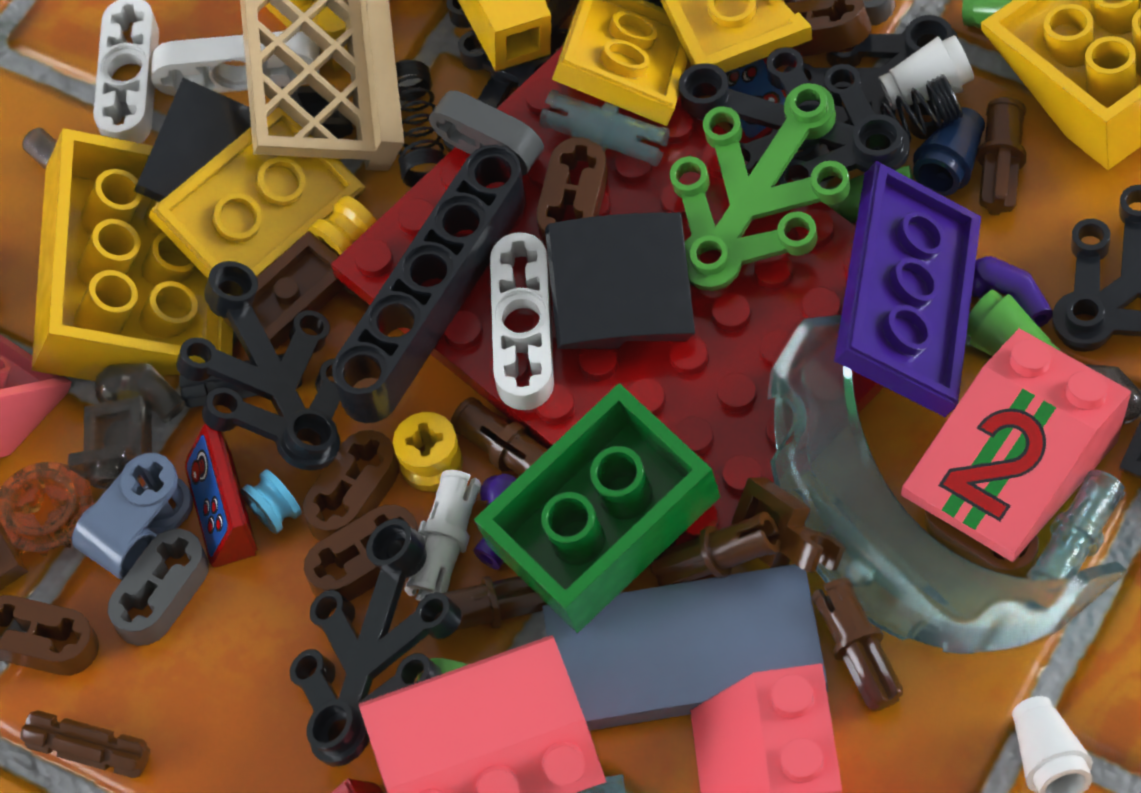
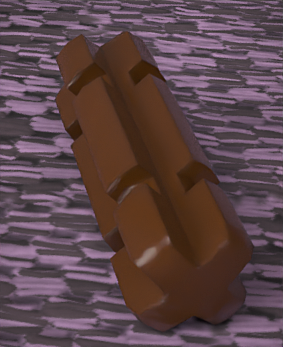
M39 710L29 713L21 730V740L25 742V746L28 749L46 754L55 750L57 751V757L102 770L112 766L114 767L113 773L131 778H136L143 774L150 757V749L143 739L125 734L115 738L114 731L68 718L58 722L57 715Z

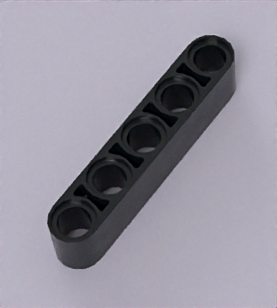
M500 145L483 146L475 150L467 158L337 354L332 365L333 379L341 404L346 414L353 420L362 423H375L387 418L394 411L489 265L494 245L501 238L509 234L522 214L526 204L520 161L516 154L507 147ZM496 182L505 183L504 185L498 188L486 187L487 185ZM462 230L474 231L465 237L453 236ZM429 279H442L439 284L434 286H421L423 282ZM397 328L411 329L400 337L387 336ZM365 378L378 379L367 388L353 387L358 381Z

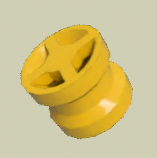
M346 195L342 196L334 204L333 214L327 219H317L309 226L308 231L340 256L377 220L364 205Z
M419 412L410 415L399 424L394 432L392 444L403 478L411 487L424 492H435L438 490L443 471H462L463 457L453 424L445 416L435 412ZM425 445V451L421 453L419 449Z

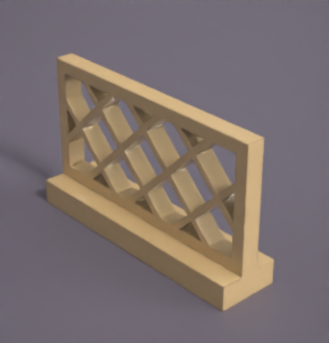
M240 0L253 154L365 160V170L389 171L404 144L389 0H318L304 13L290 0ZM268 3L272 4L292 22L278 37L258 21V12ZM326 6L346 24V31L336 41L312 21ZM300 30L324 50L309 65L285 44ZM260 42L266 47L262 51ZM346 44H348V51L343 48ZM273 54L297 74L283 89L263 73L262 64ZM331 58L351 74V84L341 93L317 73ZM305 82L329 102L315 117H312L290 97ZM265 95L271 99L267 104L265 102ZM352 95H353V103H351V102L348 100ZM277 107H280L302 127L294 137L268 135L267 117ZM338 110L356 126L357 140L337 139L322 123Z

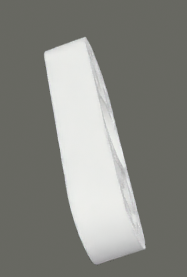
M117 0L108 6L103 13L93 111L94 120L101 136L142 143L146 140L152 129L155 87L151 81L152 56L159 43V27L150 5L144 0ZM135 22L132 25L131 33L133 43H127L123 32L128 30L129 23ZM137 64L141 66L138 75L130 80L117 81L112 79L114 72L123 65ZM120 102H126L131 114L125 117L124 124L115 125L120 123L122 118Z
M283 31L272 33L278 37ZM299 31L285 43L308 65L320 55V47L302 31ZM243 35L169 41L155 48L152 56V84L159 91L175 96L183 78L217 93L248 90L246 65L231 66L223 63L227 61L245 62ZM260 42L262 51L266 47ZM274 54L262 64L263 73L279 87L287 86L297 76L293 70Z
M517 232L501 238L494 245L490 255L493 372L497 392L501 400L511 408L531 410L544 404L551 396L554 388L550 273L547 251L541 240L534 235ZM516 257H527L528 263L525 267L527 288H516L512 268ZM520 308L531 309L540 316L538 324L532 330L524 333L513 332L504 325L506 317L512 311ZM517 353H528L531 373L533 375L530 377L529 386H517L515 379L519 373Z

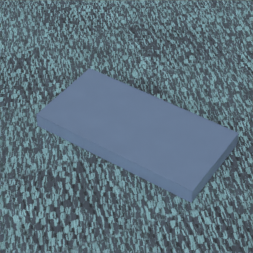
M795 564L732 574L724 578L714 577L619 593L578 634L549 605L543 606L546 635H553L589 731L691 714L690 710L753 672L822 663L826 690L828 692L827 677L807 573Z

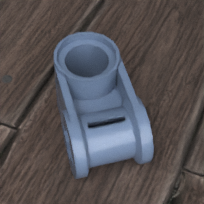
M144 453L136 456L126 464L121 474L100 499L91 505L78 520L72 535L73 546L111 574L123 580L148 544L158 534L169 529H177L187 520L193 506L191 491L181 479H178L174 465L166 456L158 453ZM139 475L146 483L143 487L137 480ZM170 498H172L176 504L175 509H173L168 502Z

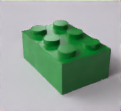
M618 383L488 505L474 521L487 545L578 634L721 496L712 468L627 389Z

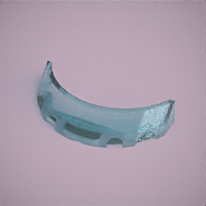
M841 315L806 318L801 321L770 374L767 400L775 399L774 432L776 453L770 461L772 474L776 485L811 508L804 526L828 534L845 545L846 548L837 571H831L819 562L816 571L826 583L840 578L851 579L853 589L871 624L901 640L911 638L931 646L943 648L942 652L973 654L1011 649L1038 641L1059 631L1128 572L1118 561L1081 570L1075 577L1029 579L998 573L970 562L934 539L899 503L881 475L870 452L858 415L852 370L834 362Z

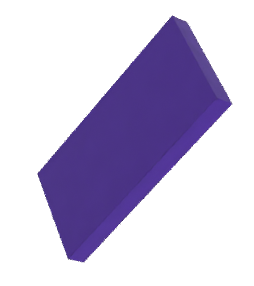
M876 161L864 173L834 362L943 417H946L953 411L959 401L981 216Z

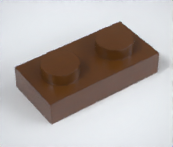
M310 231L304 234L257 277L258 289L252 308L274 350L289 338L290 329L298 313L306 310L318 312L346 286L334 276L331 263L339 255ZM223 318L224 322L233 329L228 318Z

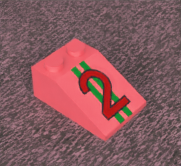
M1019 328L980 370L903 485L901 496L1013 562L1118 443L1131 390Z

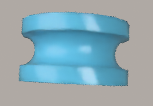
M265 469L259 474L260 483L252 487L246 484L241 488L240 492L258 519L271 532L278 534L283 530L282 521L285 518L291 517L296 519L302 514V511L286 486L271 471Z

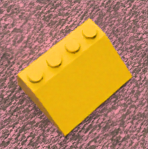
M1012 0L981 22L982 32L1063 134L1105 169H1111L1141 147V0Z
M62 128L45 172L31 371L90 381L180 375L176 367V361L182 344L190 338L206 339L217 350L232 356L233 329L224 322L222 317L211 311L204 297V290L208 279L149 217L151 209L159 202L134 191L153 146ZM189 356L194 362L206 363L201 357Z

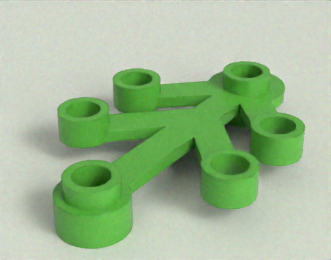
M806 83L794 88L787 95L784 102L786 120L749 176L739 143L743 131L737 112L732 108L721 106L710 110L705 115L703 120L705 137L709 145L716 150L730 206L716 227L705 196L710 185V179L704 162L699 158L687 156L680 158L672 165L670 169L672 187L674 192L683 200L691 231V236L685 241L689 283L694 287L708 291L723 289L737 278L744 264L786 253L795 256L805 255L816 246L818 240L816 224L810 215L799 211L785 215L778 224V230L742 237V235L754 219L819 202L833 205L842 202L850 192L849 174L846 167L837 161H824L818 164L813 169L811 177L775 186L804 140L823 137L835 124L834 100L831 93L823 86ZM813 100L820 103L815 110L809 112L798 108L805 101ZM728 122L733 125L732 130L726 134L719 135L712 132L718 123ZM687 172H696L701 175L699 180L691 185H684L679 182L680 177ZM828 176H835L842 180L841 184L834 189H824L819 185ZM795 227H804L809 231L808 235L799 241L791 240L786 236ZM717 250L721 253L720 258L712 264H705L699 261L701 254L707 251Z

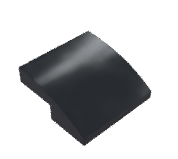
M183 78L134 191L161 202L251 127L249 106Z
M658 212L596 216L550 223L545 227L557 349H619L626 341H687L695 334L681 213Z

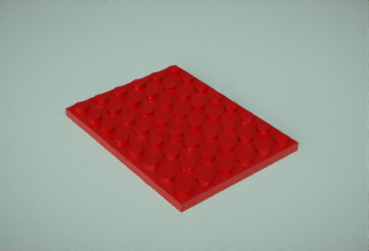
M563 46L496 108L527 124L538 134L544 144V150L529 172L522 176L526 204L509 234L523 232L534 235L541 240L537 224V207L550 157L556 146L572 137H585L594 140L602 147L606 155L607 184L599 216L658 212L681 213L684 241H686L691 236V231L683 200L673 190L670 180V169L677 160L687 156L699 158L706 165L710 185L705 196L715 227L730 206L716 150L706 140L703 120L693 117L684 110L680 96H678L670 121L665 126L552 80ZM718 124L712 130V132L719 135L728 133ZM456 147L451 150L331 263L334 276L371 305L471 154ZM578 161L575 169L569 170L571 184H579L582 170L589 168L588 162ZM687 172L680 177L679 182L684 185H691L696 183L701 175L696 172ZM496 182L489 184L486 187L498 188L504 185L505 183ZM822 202L752 220L742 237L778 230L780 220L791 212L807 213L816 224L817 244L812 251L805 255L795 256L786 253L744 264L737 278L727 287L720 290H702L690 284L695 334L687 341H626L619 349H557L551 292L554 388L549 399L537 408L531 410L511 408L501 400L497 392L493 372L490 263L431 352L434 358L513 422L519 421L527 426L531 436L548 449L620 383L712 468L721 496L668 548L698 538L701 530L705 527L714 526L719 530L732 525L733 516L748 478L766 477L785 490L884 388V386L834 362L856 226ZM574 205L566 206L562 221L575 219ZM795 227L786 236L791 240L799 241L804 239L809 231L804 227ZM462 230L453 236L465 237L474 231ZM717 250L707 251L701 254L699 261L705 264H712L720 258L721 253ZM520 256L515 258L512 268L516 288H527L525 267L528 263L527 257ZM429 279L423 282L421 286H434L439 284L442 279ZM520 308L512 311L506 317L504 325L513 332L524 333L532 330L538 324L540 316L531 309ZM399 328L405 334L411 330L408 328ZM517 353L519 372L517 378H515L517 386H529L530 377L533 375L531 373L528 353Z

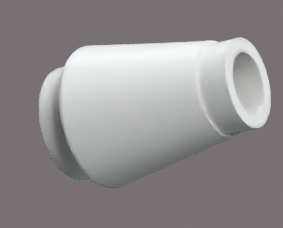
M953 35L943 41L937 36L890 69L888 73L878 77L891 108L895 110L897 109L895 101L897 95L903 97L908 105H913L911 98L912 88L917 89L924 99L928 101L926 84L932 78L936 79L937 76L940 77L941 74H944L956 94L963 92L962 85L974 80V74L959 40Z
M1035 696L1020 702L1013 709L1012 717L1015 722L1027 787L1036 793H1084L1092 783L1090 770L1093 760L1053 707L1049 698Z

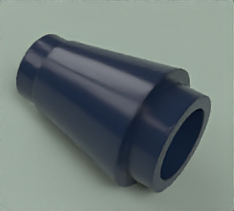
M961 107L963 118L954 119V122H950L949 125L943 122L942 127L937 128L917 148L913 155V175L915 180L942 196L954 194L957 190L964 188L970 181L982 133L985 130L984 119L973 109Z

